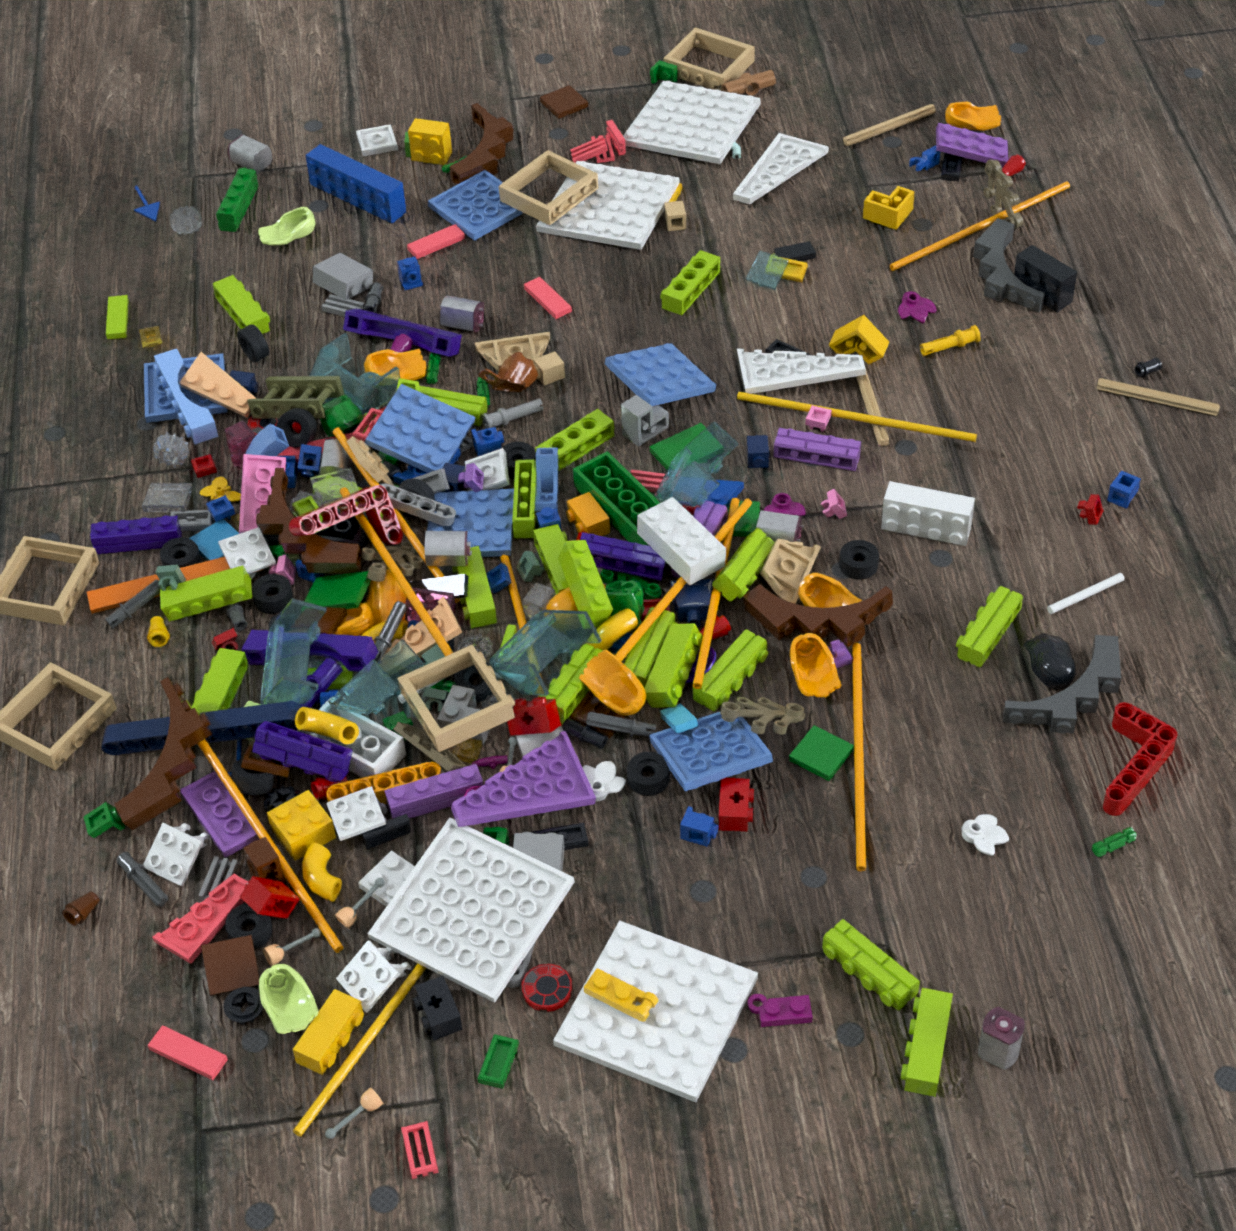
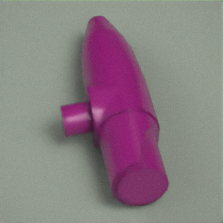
M508 756L485 757L472 762V765L477 764L478 767L489 766L491 769H495L498 764L508 763Z

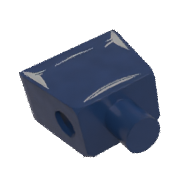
M702 579L692 585L686 583L672 600L678 621H688V624L695 623L697 627L701 625V621H706L713 590V579ZM671 581V587L676 583V581Z

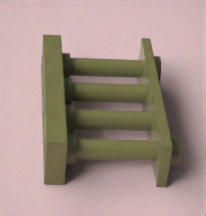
M269 376L265 380L269 391L263 399H248L247 402L253 418H280L285 412L294 408L305 409L314 418H325L322 406L327 398H338L345 393L339 376Z

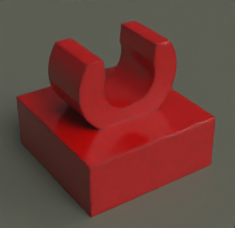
M1091 494L1088 501H1079L1077 509H1084L1081 510L1079 516L1087 518L1089 525H1097L1103 513L1099 494Z
M234 628L213 637L211 643L215 651L219 648L225 649L226 646H232L234 650L238 651V644L235 642L237 634Z

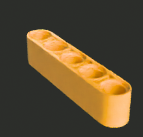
M426 762L338 783L328 788L327 800L330 802L372 786L379 802L387 804L385 790L442 774L441 767L436 762Z

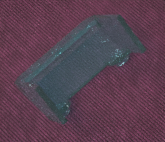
M342 334L321 348L309 376H339L345 395L351 398V401L359 408L363 415L368 413L371 408L379 409L389 402L396 393L398 379L400 378L398 367H394L383 376H379L374 372H366L357 377L341 366L351 359L348 334ZM327 398L325 401L329 402L335 398Z
M713 421L675 456L654 496L661 502L673 497L681 505L701 506L708 499V495L720 485L710 474H716L723 467L722 461L724 457L737 447L739 443Z
M291 599L271 625L267 639L260 699L261 705L286 701L305 704L308 700L312 699L313 694L319 688V684L307 681L310 645L320 635L318 621L326 613V607Z
M544 610L533 616L490 658L489 663L497 674L521 694L547 696L549 691L539 673L559 653L572 654L575 650H579L583 643H600L602 640L587 611Z
M402 639L378 662L373 659L328 702L334 709L365 715L373 712L374 715H377L385 707L384 703L394 695L398 697L401 694L397 678L426 664Z

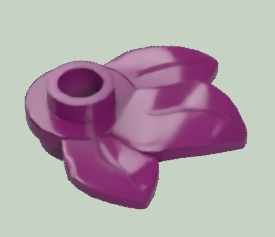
M913 291L906 292L903 295L902 303L898 307L901 319L911 316L922 324L925 322L928 313H936L937 311L935 304L931 300L922 298Z
M786 493L776 494L771 504L764 509V511L796 516L805 515L804 506L793 502Z

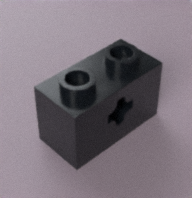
M444 976L414 986L416 996L412 997L417 1012L422 1011L424 1016L421 1018L425 1032L430 1031L433 1040L463 1030L461 1016Z

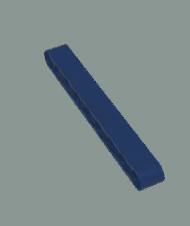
M294 701L202 712L206 714L211 722V725L208 727L212 735L207 737L206 741L214 743L253 738L257 728L264 721L298 731L295 725V717L297 711L302 706ZM170 717L108 725L104 731L101 749L109 755L163 749L168 735Z

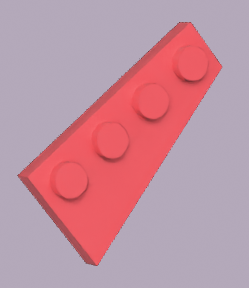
M236 874L231 875L209 892L208 898L200 903L196 902L190 907V912L180 919L177 917L169 923L170 927L162 933H156L152 939L158 945L192 964L202 952L201 945L209 944L225 925L228 914L234 908L244 903L239 896L248 881Z

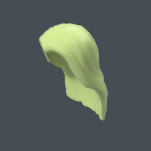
M308 207L294 209L284 213L275 224L259 228L260 240L262 244L275 246L285 245L295 239L306 237L315 228V218Z
M286 964L273 965L262 973L259 979L260 1000L276 1032L286 1034L291 1031L305 1030L313 1018L318 1015L319 1011L313 994L303 977Z

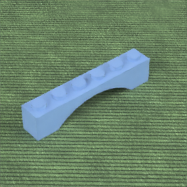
M173 349L155 355L156 364L153 365L156 376L160 375L159 380L162 388L166 387L165 392L168 400H173L171 401L175 413L179 412L177 415L180 424H185L184 430L187 437H191L194 444L218 437L215 421L209 410L194 404L181 392L182 387L179 382L186 374L178 350Z

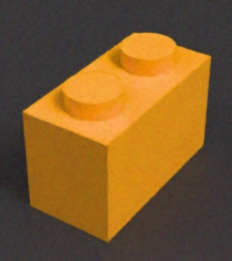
M590 492L567 501V519L569 522L574 523L578 533L585 531L588 534L598 536L610 533V519Z

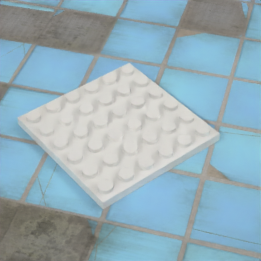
M663 81L623 135L625 146L721 164L732 148L733 143L736 142L760 106L761 100L750 95L746 96Z
M577 161L576 164L598 174L599 189L553 224L548 225L539 220L536 225L537 232L641 250L665 210L664 203L669 202L679 185V177ZM567 177L553 200L577 181Z
M449 818L370 929L368 936L383 946L495 1003L575 882L574 877L468 826L458 827L456 820Z
M619 920L585 984L598 968L644 992L653 993L657 996L658 1003L649 1010V1016L646 1021L641 1022L584 993L583 986L553 1040L554 1046L697 1102L758 979V973ZM637 1001L635 1006L641 1005V1003Z

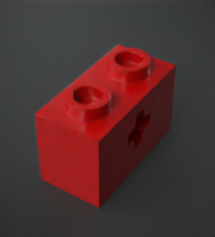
M545 696L534 698L532 701H526L525 698L515 699V705L512 706L515 718L507 721L510 736L551 733L561 726L556 699H546Z
M721 779L719 830L747 832L748 822H753V808H749V803H754V789L749 788L750 779Z
M255 876L246 883L243 892L239 896L257 914L285 919L289 917L300 900L283 882Z

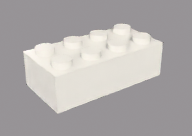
M889 481L883 502L881 529L966 546L972 525L975 498Z
M673 497L637 515V534L689 585L725 567L726 547Z
M331 698L319 710L356 723L359 728L357 739L351 744H344L326 736L301 730L302 733L352 749L349 771L362 778L391 771L406 755L402 736Z

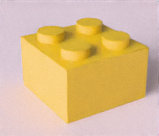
M415 118L408 130L411 160L439 165L447 164L452 154L449 123Z
M309 790L267 812L272 832L294 861L305 856L306 850L311 843L323 846L336 838L332 819Z

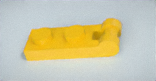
M598 968L584 986V993L641 1022L646 1021L649 1016V1010L654 1008L659 1001L653 993L644 992ZM637 1001L641 1003V1005L635 1006Z

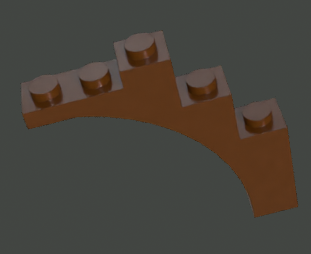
M478 103L471 105L472 120L483 129L484 135L477 148L471 154L450 166L451 181L456 185L483 170L492 175L497 174L498 160L506 156L505 143L513 140L514 127L512 123L503 117L496 119Z
M275 468L274 476H271L270 479L272 492L271 495H268V505H261L260 513L256 515V524L260 527L262 534L279 535V545H282L285 554H302V564L306 566L308 573L347 574L360 572L362 552L359 544L335 542L316 534L300 537L291 534L289 523L295 517L287 507L285 498L288 477L284 468Z
M761 584L743 596L745 610L778 640L790 635L796 628L803 635L813 633L821 639L825 638L831 631L847 647L859 642L865 635L864 626L870 624L882 612L888 611L893 605L892 590L887 586L861 602L829 608L808 607L788 602L770 593Z
M168 677L160 681L169 699L170 723L164 748L147 777L132 792L114 804L123 823L132 831L182 801L178 794L181 789L176 780L197 768L193 760L196 758V755L191 747L212 735L208 727L211 725V722L206 714H200L195 708H192L187 700L184 701L182 695L185 693L178 682L173 683Z

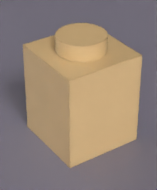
M683 201L665 202V221L668 231L686 229V211Z
M555 351L534 359V365L538 371L537 380L539 379L543 386L565 378L564 362Z

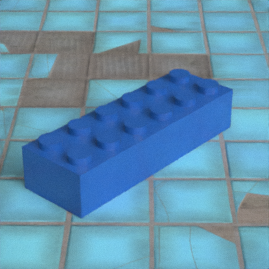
M321 144L305 155L310 185L390 223H394L406 213L403 182Z

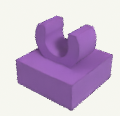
M474 463L467 464L466 472L459 474L458 482L464 481V488H471L474 492L483 490L484 473Z
M840 640L830 642L828 648L833 655L836 669L852 664V656L844 643H840Z

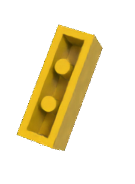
M334 989L319 1010L318 1015L313 1019L293 1048L296 1063L323 1075L326 1069L334 1064L336 1054L340 1048L348 1043L350 1034L355 1026L357 1027L361 1024L364 1017L361 1000Z

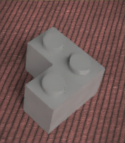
M635 395L621 404L622 435L639 447L669 427V412L659 405L651 406Z
M452 685L437 718L440 729L480 711V709H476L475 689ZM491 729L463 742L484 746Z

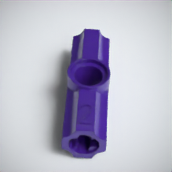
M326 658L312 675L305 676L301 680V688L289 701L297 702L302 707L311 708L313 704L320 703L321 692H326L327 688L343 671L342 667L335 660Z

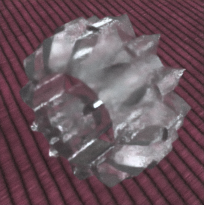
M187 205L174 209L173 213L170 214V223L173 231H176L177 234L183 233L184 235L187 233L193 234V231H199V228L202 226L199 210L195 209L194 206L188 207Z
M167 432L164 436L160 435L153 446L154 457L159 459V463H166L167 467L170 464L175 468L178 464L182 465L189 455L188 442H185L183 437H177L176 433L170 435Z

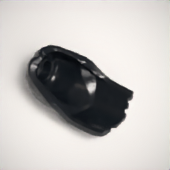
M1042 633L1024 643L1026 650L1030 654L1032 671L1046 687L1063 689L1072 683L1076 675V667L1067 642L1059 636Z

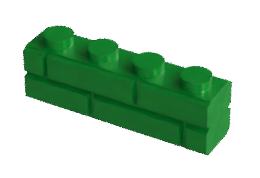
M238 169L216 213L219 230L236 232L259 186L256 179V170Z

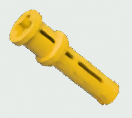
M976 325L963 331L956 330L950 336L920 344V347H922L920 351L923 356L951 347H964L967 343H977L981 341L980 331Z

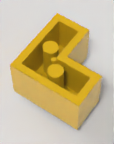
M897 186L891 195L888 196L872 190L864 200L863 219L897 230L913 210L915 191Z
M865 315L835 330L829 346L836 354L850 355L856 351L859 355H862L868 365L881 359L889 345V341Z

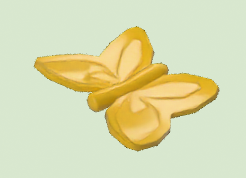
M222 476L215 478L212 481V485L200 491L201 496L210 497L211 500L226 495L230 502L241 501V493L231 491L227 480Z

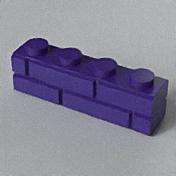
M167 515L157 518L98 522L91 524L90 533L91 543L97 554L162 548L166 542L182 537L178 516Z
M582 532L580 540H586L597 568L662 581L666 561L651 546Z
M264 721L256 730L252 752L259 754L262 759H274L282 762V765L286 767L295 766L303 769L307 774H319L325 776L328 781L341 782L349 772L353 750Z

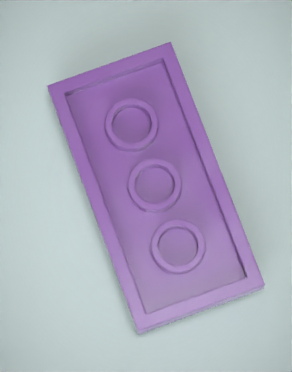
M938 123L936 127L937 151L984 163L988 160H998L1001 167H1004L1008 161L1007 140L984 133L969 131L965 128H957L950 124Z
M215 771L181 789L180 794L225 858L243 849L251 842L260 839Z

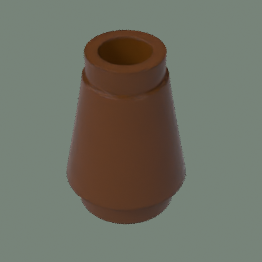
M89 891L87 894L65 905V909L62 912L63 917L73 926L82 924L100 902L99 897L94 892Z

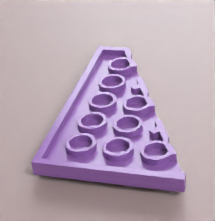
M561 731L555 739L547 740L541 747L535 748L524 755L522 760L515 765H509L503 772H498L486 780L485 784L477 790L472 789L466 796L454 801L451 810L458 827L593 805L595 804L596 796L566 731Z

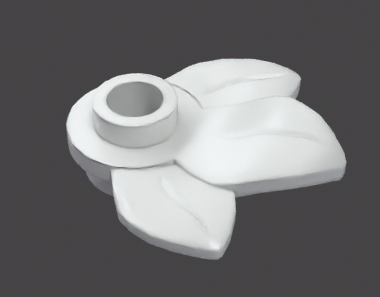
M612 761L601 762L596 768L588 765L583 766L586 777L596 796V801H602L608 794L621 791L626 783V779L616 776V766Z
M989 814L979 815L975 820H967L962 826L963 838L969 843H974L980 852L987 855H994V845L1004 844L1009 841L1006 831L1002 827L997 826V818Z

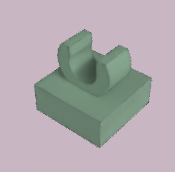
M524 551L516 566L522 579L526 582H531L535 575L541 576L545 570L544 567H540L541 561L536 559L532 551Z
M178 565L158 566L155 572L159 578L158 584L162 591H165L168 586L175 590L178 583L186 581Z
M425 687L423 696L428 699L426 702L427 709L431 711L432 705L438 703V712H441L449 692Z

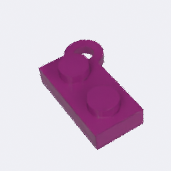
M753 994L748 999V1009L752 1013L759 1014L761 1027L812 1023L813 1016L809 995L770 998L767 1000L762 994ZM760 1001L762 1005L756 1007L753 1005V1002Z

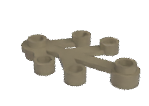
M988 160L985 166V172L989 176L988 187L984 188L983 192L987 199L995 196V204L990 208L991 213L996 215L1002 212L1003 202L1008 215L1006 221L1014 224V229L1022 227L1023 218L1018 212L1014 213L1011 207L1020 203L1018 194L1008 189L1013 185L1012 178L1002 172V167L998 160Z
M401 542L396 546H385L404 576H412L414 569L422 568L423 559L415 556L417 551L410 542ZM373 544L371 548L362 549V559L367 561L383 560ZM385 562L372 563L367 577L377 582L384 581L386 570L388 569Z
M738 697L736 703H722L720 711L721 718L727 722H734L738 717H760L758 720L753 721L751 731L756 734H764L766 725L774 718H782L774 722L772 729L773 732L781 735L786 734L790 723H798L805 718L804 708L801 705L788 703L785 707L764 697L758 698L757 703L745 697Z

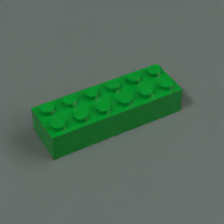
M608 451L573 468L574 487L582 495L587 492L592 494L609 517L610 523L628 542L649 546L637 534V515L660 504V502Z

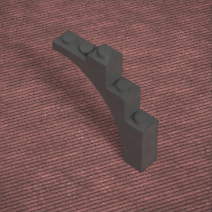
M997 218L975 241L973 257L981 260L978 276L986 279L984 296L998 302H1002L1005 298L1040 312L1043 309L1045 293L1021 282L1009 269L1004 258V251L1013 240L1014 224Z
M1095 635L1090 665L1076 682L1063 691L1050 697L1030 702L1005 701L1003 723L1050 725V732L1074 733L1077 720L1076 712L1096 713L1099 692L1118 693L1121 668L1118 636Z

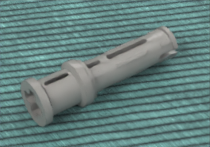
M538 398L506 410L499 408L496 412L490 414L483 413V425L485 429L499 425L505 426L511 420L543 411V406H540L543 403Z

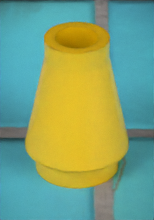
M155 616L150 620L147 640L154 647H163L167 644L170 635L163 618Z

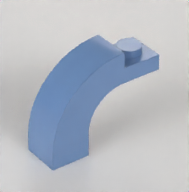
M270 423L255 436L246 454L277 456L289 447L284 430Z
M537 448L535 511L541 512L545 507L557 508L558 510V448Z

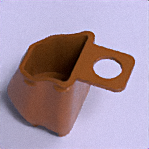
M516 352L504 360L498 375L489 369H484L478 376L491 384L493 390L522 392L538 378V371L531 359L524 357L522 352ZM485 374L493 376L495 380L488 379Z

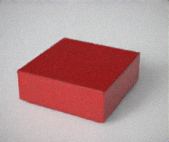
M211 454L191 460L197 478L217 473Z

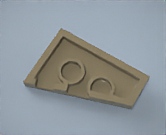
M398 722L393 730L438 763L445 773L466 767L449 749L438 752L423 728Z

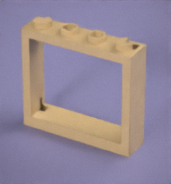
M695 27L663 58V61L677 66L678 78L713 90L722 91V84L737 80L754 62L755 47ZM694 47L735 59L722 74L680 60Z
M547 150L499 185L500 201L551 225L599 189L598 174ZM549 168L577 181L547 205L519 192V190Z
M24 536L19 545L16 546L15 552L7 561L6 567L0 575V614L65 626L99 565L95 548ZM32 556L77 564L54 606L8 598Z
M473 645L397 678L401 694L438 752L515 718L512 707L515 705L512 696L510 694L506 695L502 681L495 679L496 676L493 668L490 665H486L484 655L481 651L477 652ZM474 665L498 700V703L440 729L416 690Z
M50 662L0 711V741L56 771L117 709L111 693ZM60 683L96 703L49 749L13 728Z

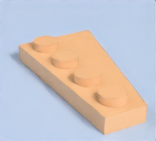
M200 352L179 382L181 387L246 418L251 413L247 400L256 399V397L202 352Z
M443 596L438 601L439 604L432 611L429 609L427 612L446 642L461 634L462 630L447 600ZM421 620L415 626L411 625L400 640L396 639L391 643V647L387 648L381 663L377 665L382 675L387 679L420 659L422 654L437 643Z

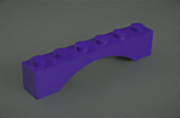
M357 308L346 310L343 330L394 340L396 336L405 334L412 339L413 345L427 349L430 352L449 357L459 354L461 334Z
M251 630L241 649L242 652H245L247 662L250 665L269 666L290 657L318 655L338 661L348 671L369 672L378 654L375 643L370 636Z

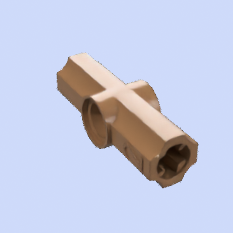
M772 70L754 75L744 73L739 79L722 84V91L740 95L746 93L752 96L759 89L776 84V78Z

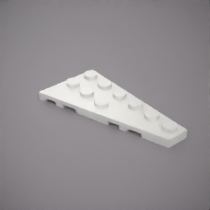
M779 133L733 193V200L746 204L753 203L826 155L829 147Z
M737 349L745 392L750 394L866 375L862 355L837 354L835 357L825 356L824 353H817L816 356L806 355V352L774 351L773 353H762V350L744 352V349Z

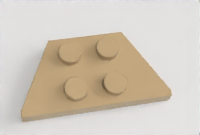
M550 332L475 342V351L499 372L504 360L516 352H522L524 357L531 359L533 362L534 359L543 356L550 341Z
M353 436L346 441L359 464L377 483L381 482L382 484L394 486L387 474L389 470L381 462V457L363 440H358Z
M777 539L760 574L779 598L796 604L799 598V585L804 577L809 575L821 546L814 545L813 547L803 546V542Z

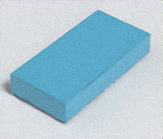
M682 704L660 710L661 718L676 733H681L698 726L697 718Z

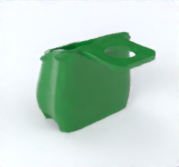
M344 394L323 404L325 418H319L327 436L334 437L333 430L335 428H340L345 433L359 426L363 420V414L351 401V398Z
M618 580L605 585L606 593L613 608L610 617L621 610L631 609L637 617V627H639L642 622L640 619L645 609L641 584L634 580Z

